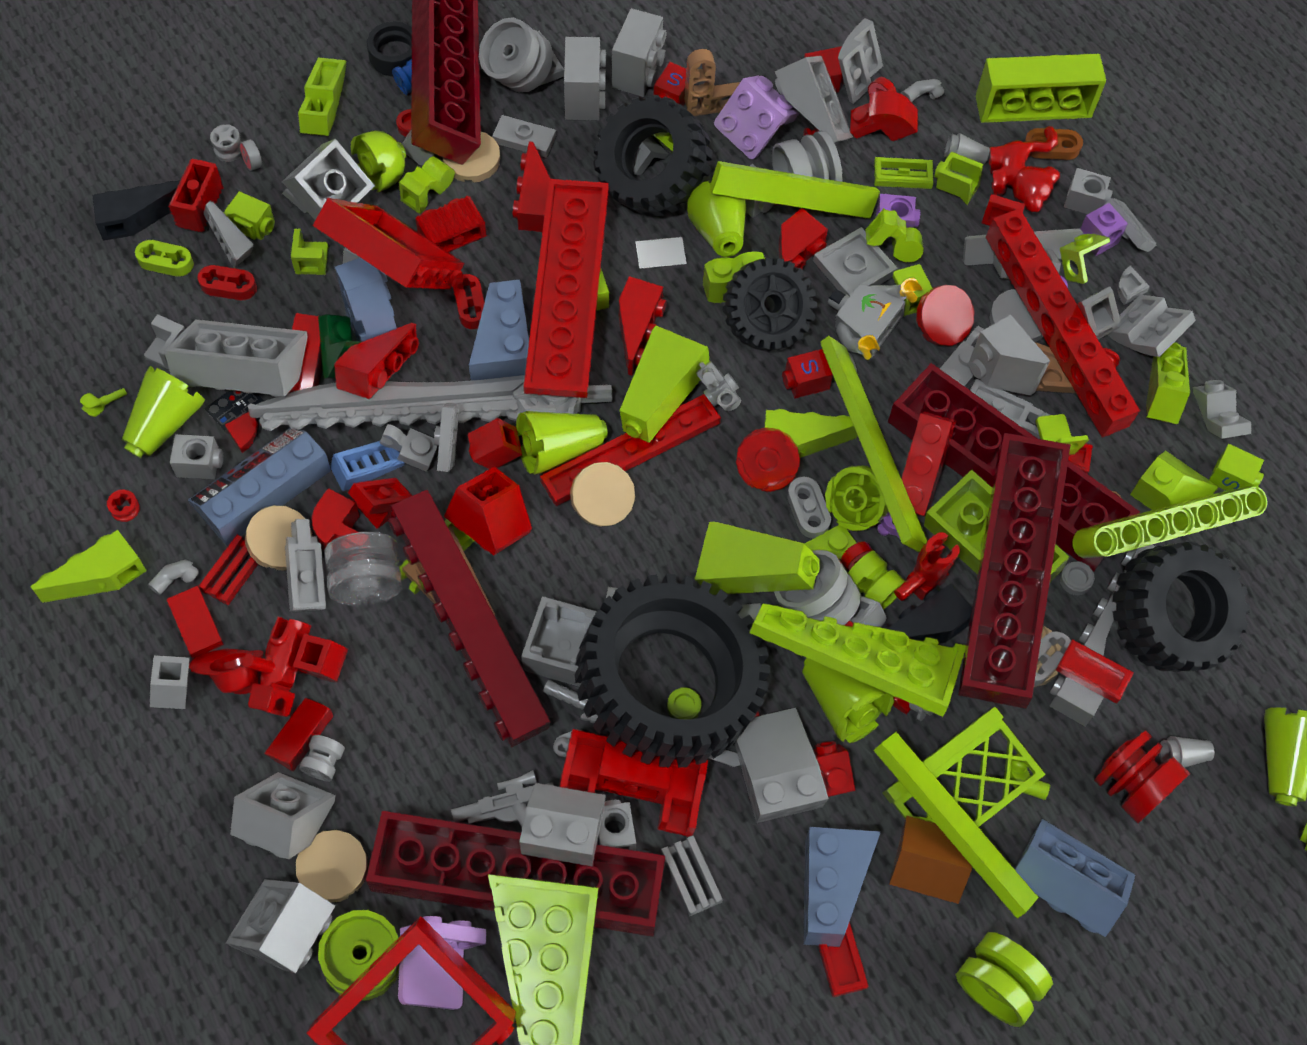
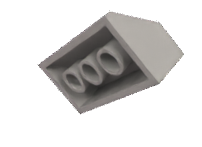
M195 320L164 352L170 375L190 387L202 386L215 388L216 390L227 389L280 397L286 396L300 379L308 336L307 331Z

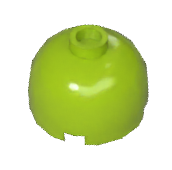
M370 131L353 137L351 141V154H357L360 162L357 165L375 185L371 190L377 189V192H381L395 185L404 173L406 158L404 146L383 131Z
M865 465L847 467L838 472L828 482L825 492L826 507L829 513H833L834 517L838 520L836 522L841 527L851 531L866 530L880 523L888 514V508L871 467Z

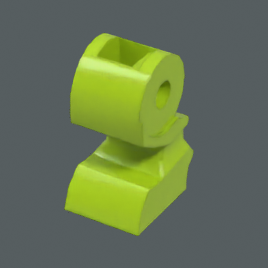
M430 157L422 168L417 166L413 172H407L403 179L399 181L400 200L421 214L428 205V191L431 189L441 195L452 183L455 175L454 169L437 157Z
M883 208L865 229L866 244L879 246L882 245L886 238L893 237V256L900 261L914 262L921 258L923 254V242L920 231L913 227H906V221L902 220L895 210L889 211Z

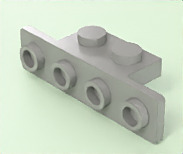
M1080 228L1034 232L1058 273H1060L1061 265L1058 259H1062L1060 247L1075 241V237L1083 235ZM986 235L965 237L963 262L965 265L993 264L1000 278L1009 279L985 238Z

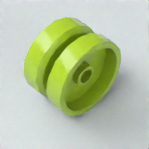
M353 910L338 916L323 933L319 942L318 961L327 983L341 995L398 939L395 927L384 916L369 910ZM360 950H366L367 955L365 958L358 960L353 957L354 954L359 955ZM399 964L362 1000H371L384 994L396 982L399 975Z
M988 932L975 948L977 958L969 957L955 974L957 981L963 990L991 1015L1011 1026L1021 1027L1034 1011L1032 1001L1039 1002L1052 987V977L1046 968L1022 946L1001 934Z

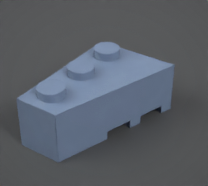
M362 258L336 266L335 271L346 316L350 317L351 328L358 342H363L397 329L393 317L395 316L389 301L391 295L385 283L388 282L386 274Z
M520 280L489 283L469 362L471 380H484L525 375L529 337Z
M809 827L805 840L803 945L819 946V944H827V946L840 947L880 835L879 831Z

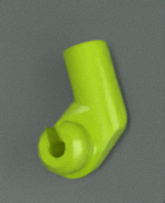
M1012 760L1010 780L1024 782L1031 776L1027 769L1028 766L1024 762ZM1038 780L1023 793L1046 800L1050 784Z

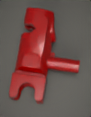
M939 532L932 536L922 547L917 557L914 571L894 591L899 600L903 601L914 593L923 601L930 591L937 585L941 586L946 581L949 575L948 572L960 553V548L957 544L946 558H941L945 548L942 544L946 542L948 534Z
M277 617L270 634L265 658L252 654L244 656V667L261 672L260 684L253 683L248 700L249 708L279 716H289L295 693L290 692V689L294 684L298 671L297 668L293 667L303 635H309L311 625L293 619L286 620L282 617Z

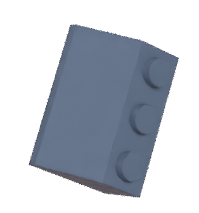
M1041 819L1014 867L1015 871L1034 893L1046 900L1051 908L1060 913H1067L1078 920L1086 930L1093 933L1097 932L1104 937L1107 936L1126 908L1135 875L1044 819Z

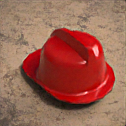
M239 649L214 650L194 658L189 664V669L197 674L209 675L222 693L247 694L251 693L253 683H258L261 672L244 667L243 658L246 654L262 657L264 652L261 650L247 651Z

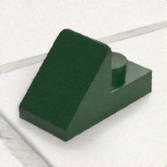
M325 314L318 316L323 376L326 379H336L334 363L351 346L361 342L352 341L350 317Z

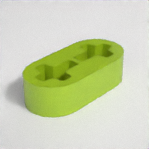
M146 240L138 244L135 249V256L139 265L149 271L172 276H184L190 273L194 266L190 251L182 246Z

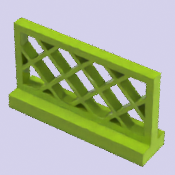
M996 707L985 712L922 761L936 778L940 775L955 777L953 798L957 803L977 805L976 817L973 822L978 827L1046 775L1002 720L1004 717ZM998 730L1008 741L1007 754L988 752L989 737ZM983 742L982 751L973 750ZM1013 749L1017 752L1019 756L1012 755ZM967 754L982 756L980 775L961 773L962 758ZM987 757L1006 759L1004 779L985 776ZM1012 760L1024 762L1033 775L1024 782L1010 780ZM956 763L955 772L946 771ZM960 778L979 780L977 800L958 797ZM899 780L882 792L904 819L907 815L935 823L927 813L926 818L912 816L904 805L906 801L912 798V795ZM985 781L1003 784L1002 799L997 803L983 801ZM1009 785L1017 786L1009 793ZM982 806L991 807L982 814Z

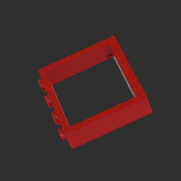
M327 198L312 225L406 288L450 289L454 286L457 279L460 280L463 272L461 269L465 263L376 205Z
M420 916L313 1021L307 1034L317 1045H347L332 1029L418 944L495 1020L471 1045H492L494 1042L500 1045L515 1029L512 1024L514 1023L516 1011Z

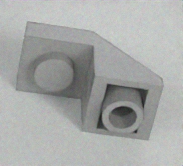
M1221 380L1206 381L1204 386L1193 387L1194 396L1209 432L1221 439L1251 434V421L1241 417L1236 412L1235 389L1224 384Z

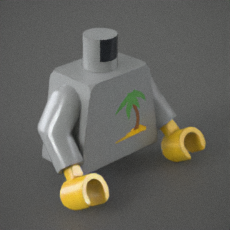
M909 278L901 285L891 286L859 284L850 296L839 289H835L829 297L827 304L838 310L835 324L836 333L842 345L847 348V351L862 354L866 360L872 358L877 350H880V346L904 316V299L907 298L911 303L917 301L918 297L914 291H921L923 289L915 278Z

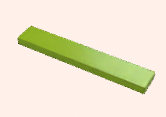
M721 161L717 162L709 187L712 194L869 219L872 216L880 194L876 187Z
M895 732L874 749L877 756L1017 919L1025 914L1039 897L899 734Z

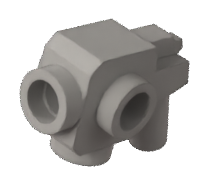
M702 361L699 364L701 369L696 374L707 387L703 391L705 396L714 407L719 404L725 411L736 409L741 403V398L736 393V390L740 388L729 373L724 376L711 361L706 365Z

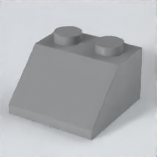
M1010 314L980 332L968 365L972 374L977 379H980L986 387L1032 395L1035 393L1050 359Z
M277 772L234 797L230 835L244 840L249 845L268 850L277 857L290 859L311 845L333 806L336 795Z
M535 783L526 808L519 841L521 854L593 866L606 795Z

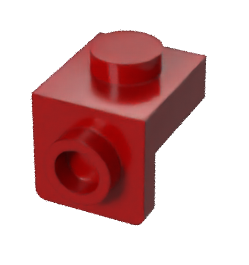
M991 194L982 224L990 226L993 218L1019 208L1023 213L1025 204Z
M835 741L817 744L816 749L813 751L821 770L828 797L856 791L848 750L840 744H836Z

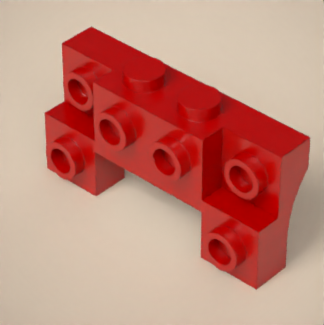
M572 729L559 787L595 793V789L659 803L661 804L657 830L688 837L693 835L696 829L708 760L705 763L696 765L693 758L688 767L678 768L677 758H675L669 768L659 767L660 757L654 756L651 763L646 764L640 762L643 752L635 750L631 757L623 754L622 752L627 744L621 740L613 747L606 741L608 738L606 736Z

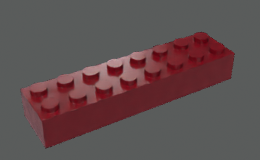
M412 0L411 144L461 165L481 145L478 0Z
M932 363L893 403L888 423L911 440H913L920 413L928 412L957 420L944 464L962 477L973 470L991 487H993L998 451L1003 434L1008 433L1036 438ZM1068 460L1056 545L1077 561L1088 565L1094 572L1106 557L1082 558L1078 556L1073 548L1075 533L1082 528L1139 514L1140 511Z
M1008 433L1003 434L998 451L958 691L959 696L1025 709L1032 700L1071 444Z
M388 811L381 812L366 882L371 892L495 911L488 874L599 887L595 928L654 936L665 855L596 845L593 866L521 854L520 832Z

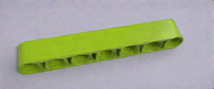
M1259 487L1232 489L1078 530L1073 537V548L1076 554L1082 558L1116 555L1261 515L1266 510L1267 497L1265 492Z

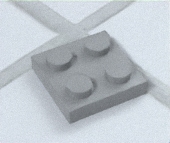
M862 227L815 253L813 262L830 282L849 296L859 284L867 286L880 285L892 278L893 272L898 270L879 246L866 244V232Z

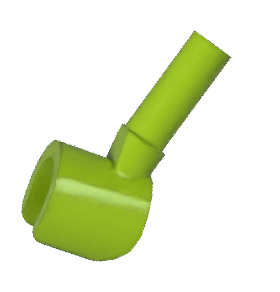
M122 388L99 399L92 393H87L80 399V403L84 405L82 410L92 417H97L104 411L105 405L127 395V392Z

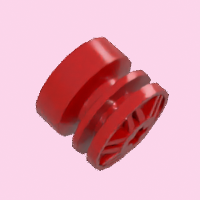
M1146 730L1139 736L1127 740L1104 762L1100 774L1094 779L1100 787L1111 777L1117 781L1107 792L1110 797L1124 789L1129 793L1121 808L1137 824L1190 775V772L1174 757L1160 765L1155 761L1163 747L1160 743L1155 745L1148 753L1142 749L1152 738Z

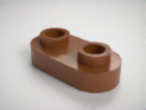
M1045 128L1030 130L1024 142L1034 140L1047 141L1044 134ZM1055 129L1058 134V145L1048 153L1031 152L1030 156L1041 159H1074L1082 149L1083 139L1076 131Z

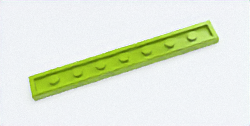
M828 336L821 341V347L902 544L920 552L927 539L850 355L844 345Z

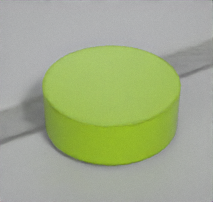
M678 688L668 698V713L671 718L695 719L700 714L701 699L690 688Z

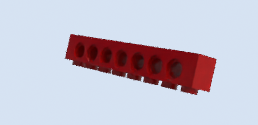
M1019 208L993 218L985 238L1101 437H1106L1130 427L1140 409L1021 209Z

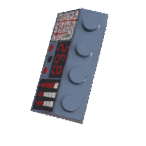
M289 428L188 499V502L223 543L228 546L237 534L242 536L246 533L251 518L261 509L273 505L283 506L329 473L331 468L324 450L306 431Z

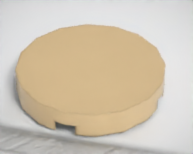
M481 132L480 147L463 165L444 157L443 162L454 169L455 179L463 182L465 180L481 182L490 178L498 170L500 150L493 137L485 132Z
M608 462L594 463L582 469L574 478L570 490L571 504L586 523L598 527L611 526L625 519L632 510L635 500L634 484L628 473L618 465Z
M273 505L261 509L251 518L246 529L245 545L250 556L259 565L266 568H275L276 570H287L285 546L286 538L292 537L291 522H294L295 519H305L298 511L287 506Z
M339 830L323 831L317 834L311 845L301 851L296 859V876L299 883L330 903L341 902L349 898V895L355 891H358L368 873V857L361 843L351 834Z

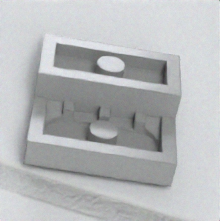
M866 18L847 37L838 56L848 99L853 104L868 91V86L871 83L870 77L883 67L873 21Z
M1139 295L1119 315L1121 321L1118 324L1119 329L1108 334V336L1132 350L1160 357L1196 320L1193 311L1168 308L1163 297Z

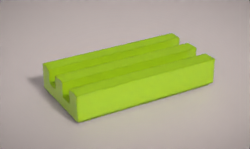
M875 157L874 186L932 189L933 160ZM881 168H897L898 170H884ZM910 169L926 170V172H923V171H910Z

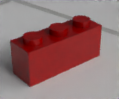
M928 412L920 413L901 478L915 513L925 516L926 512L931 508L957 421Z

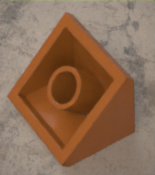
M906 815L889 885L959 904L972 871L971 864L936 823Z

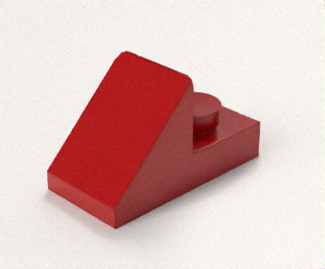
M397 478L353 483L348 491V494L356 501L360 511L376 528L381 527L388 522V519L392 518L391 505L412 496Z

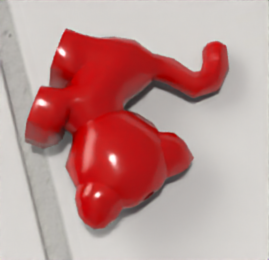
M1048 126L1044 129L1047 139L1045 142L1015 140L1002 146L990 147L989 169L990 174L993 175V182L991 183L992 194L1002 196L1006 193L1007 186H1011L1015 200L1025 204V207L1031 212L1041 210L1043 202L1050 196L1054 184L1060 178L1061 172L1050 166L1045 168L1025 167V163L1031 152L1048 153L1058 145V134L1053 126Z

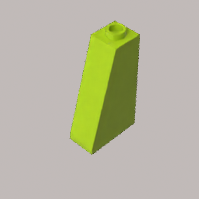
M655 326L620 408L623 431L633 438H640L650 442L701 380L696 372L701 369L699 364L702 361L705 365L710 362L708 347Z
M709 522L695 581L700 585L703 581L712 584L709 593L712 595H717L720 589L727 594L809 590L814 588L815 579L819 573L820 559L804 543L723 523Z

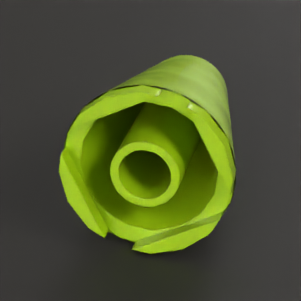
M709 181L703 182L692 191L688 199V217L718 255L723 257L733 256L743 246L746 199L712 194L709 190L711 183Z
M149 366L122 440L127 443L124 449L139 458H142L143 454L151 456L203 405L205 399L198 392L194 396L188 394L187 384L161 369L156 368L154 370L152 366Z
M526 411L519 413L516 420L518 436L522 435L523 445L521 446L522 455L520 457L524 467L530 474H541L603 445L604 439L607 438L608 434L604 420H600L597 415Z
M806 658L804 661L802 673L836 736L842 742L846 739L849 743H854L864 738L879 726L875 721L879 715L883 713L887 716L890 712L894 700L893 696L889 693L861 683L857 679L829 669L811 659Z
M1268 708L1265 710L1264 725L1269 794L1276 797L1275 802L1278 804L1296 807L1297 802H1305L1307 798V711L1298 710L1297 714L1288 713L1285 715L1286 708Z

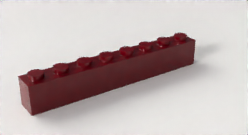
M428 489L391 505L392 518L388 519L389 525L396 537L402 536L406 544L403 547V551L409 564L417 565L421 575H418V580L425 594L431 592L436 602L432 606L438 620L441 623L446 621L451 630L448 633V638L453 649L456 652L461 650L466 662L463 663V667L471 681L477 680L482 690L478 693L479 698L486 711L492 709L497 719L494 722V727L502 741L507 739L512 748L546 731L549 728L550 720Z

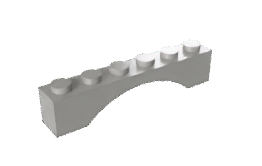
M1149 545L1128 551L1121 565L1126 566L1131 559L1137 558L1140 552L1156 546ZM1118 572L1115 573L1107 587L1112 592L1109 599L1107 600L1102 597L1093 615L1098 617L1094 626L1088 623L1079 638V641L1083 642L1084 646L1104 656L1107 635L1114 621L1113 611H1116L1113 593L1118 591L1120 587L1116 584L1120 575ZM1060 675L1049 692L1055 696L1050 707L1085 727L1095 715L1104 698L1068 677L1063 678Z

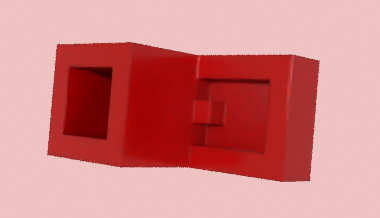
M893 91L870 93L869 103L851 110L850 133L855 138H860L881 129L891 141H896L918 132V109L906 96Z
M329 488L315 506L312 514V526L318 543H321V549L330 557L338 548L340 552L349 558L354 559L357 556L366 561L373 552L369 537L352 529L360 517L356 502Z
M304 634L293 667L298 669L297 672L315 676L325 681L337 682L348 649L332 640Z

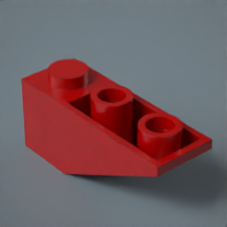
M529 141L527 153H522L521 171H524L523 177L518 176L517 194H520L519 200H514L513 218L518 219V230L543 232L550 177L534 142Z
M630 276L619 298L618 317L628 375L633 376L635 368L638 366L644 352L645 344L649 340L653 328L657 326L654 324L657 317L662 318L667 300L663 299V286Z
M409 323L351 346L334 363L337 389L370 399L379 389L384 387L386 381L395 372L400 370L402 364L411 355L416 353L419 346L416 324Z

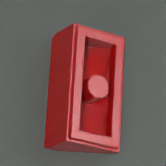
M304 698L264 754L294 772L310 750L309 743L312 736L320 735L333 718L331 709L323 704Z

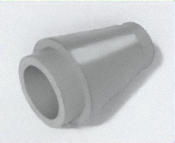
M958 133V135L951 134L945 147L944 156L948 157L951 152L985 164L990 148L961 133Z
M1170 736L1167 740H1163L1160 743L1163 746L1159 753L1161 763L1174 757L1184 768L1212 761L1215 754L1214 746L1209 740L1204 741Z

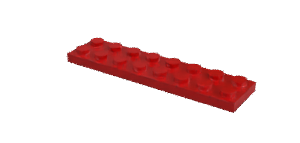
M549 179L524 379V394L588 397L609 183Z

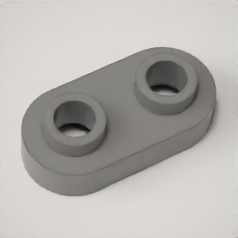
M809 477L794 479L789 485L787 499L800 532L804 536L814 539L829 530L831 515L826 507L821 489L815 480ZM804 493L809 498L801 499L798 497V494ZM816 521L819 524V526L812 527L808 524V522Z

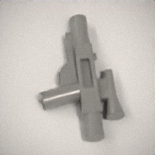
M532 770L515 779L497 783L498 790L506 789V793L492 797L487 796L478 800L477 803L451 809L454 822L468 820L471 825L496 818L506 823L519 821L521 827H523L526 805H528L534 785L523 788V784L536 783L534 771ZM553 782L545 784L554 786Z

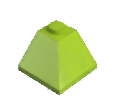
M1165 450L1142 475L1130 495L1151 510L1212 495L1218 489V486Z

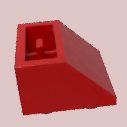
M492 467L458 486L444 515L458 530L464 532L493 556L529 534L532 529L519 485L496 467Z

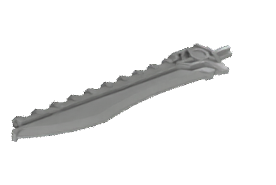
M525 375L458 382L386 381L382 389H379L370 399L337 389L336 383H330L287 393L286 396L275 397L256 405L250 403L248 411L250 417L260 418L259 421L262 429L269 431L274 430L280 425H289L290 428L299 430L308 424H317V427L327 429L335 423H345V426L354 428L362 422L370 421L373 425L381 427L390 421L399 420L400 424L409 426L421 419H426L428 423L436 425L441 422L442 406L446 403L458 404L459 423H464L472 417H480L481 420L490 422L499 416H507L508 419L516 421L518 414L526 411L577 414L581 411V403L612 402L611 385H591L588 387V397L579 398L524 394Z

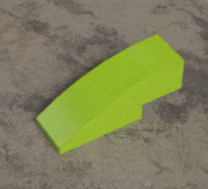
M318 57L304 87L305 99L298 112L300 133L329 136L343 88L346 60Z

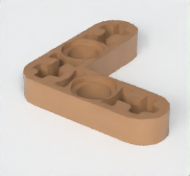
M707 49L695 50L687 58L684 99L687 110L693 116L721 112L729 99H720L732 96L740 82L714 86L716 66L712 52ZM706 81L701 85H694L697 82Z

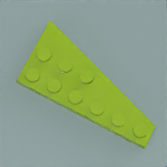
M762 604L750 630L751 634L788 649L797 655L818 662L829 669L857 679L861 683L868 684L894 697L917 705L926 711L944 716L950 703L966 645L955 643L953 648L938 645V639L926 637L924 642L909 639L904 632L854 622L852 627L836 624V618L824 616L823 620L820 621L807 618L802 611Z
M488 874L495 905L496 921L498 922L502 943L501 948L512 1007L516 1011V1029L520 1045H580L599 887Z

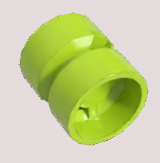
M870 551L847 574L851 576L860 593H865L864 597L880 602L884 610L897 599L894 591L905 580L895 570L888 571V564L875 551Z

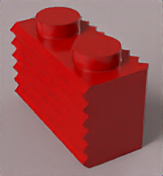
M190 159L168 206L176 226L198 232L205 231L204 227L207 226V220L204 216L205 205L209 201L214 204L218 203L219 194L224 189L215 163Z
M470 196L453 199L447 205L445 204L443 207L434 210H426L415 218L418 233L447 252L487 236L485 221Z

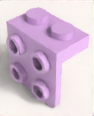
M759 75L742 79L714 121L715 127L749 159H755L760 155L780 125L794 122L799 115V112L785 99L784 95H780L772 88V82L766 77Z
M423 917L462 958L465 949L486 944V929L471 927L470 921H452L447 924L442 923L441 917ZM406 926V927L400 928V936H401L410 926ZM419 944L399 963L398 999L401 1004L450 1010L459 1009L462 1006L463 988Z

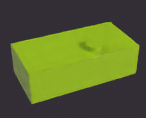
M1100 54L987 58L976 92L981 123L1092 118L1106 83Z
M971 470L926 512L924 526L934 535L939 532L948 534L949 536L943 544L950 550L958 544L960 548L958 557L978 575L992 487ZM1055 545L1050 582L1064 569L1069 559V556L1057 545Z

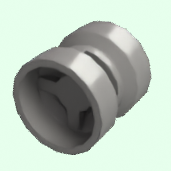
M313 735L309 743V755L303 758L299 769L308 776L330 782L336 771L334 767L335 762L341 759L345 747L331 738Z

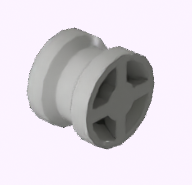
M220 125L213 129L210 134V140L216 157L225 162H231L241 157L239 146L241 140L238 129L231 125Z

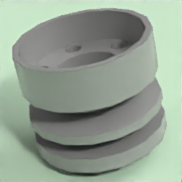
M821 130L813 135H804L801 142L791 139L777 143L772 149V166L775 171L840 182L843 180L842 166L837 148L826 131Z

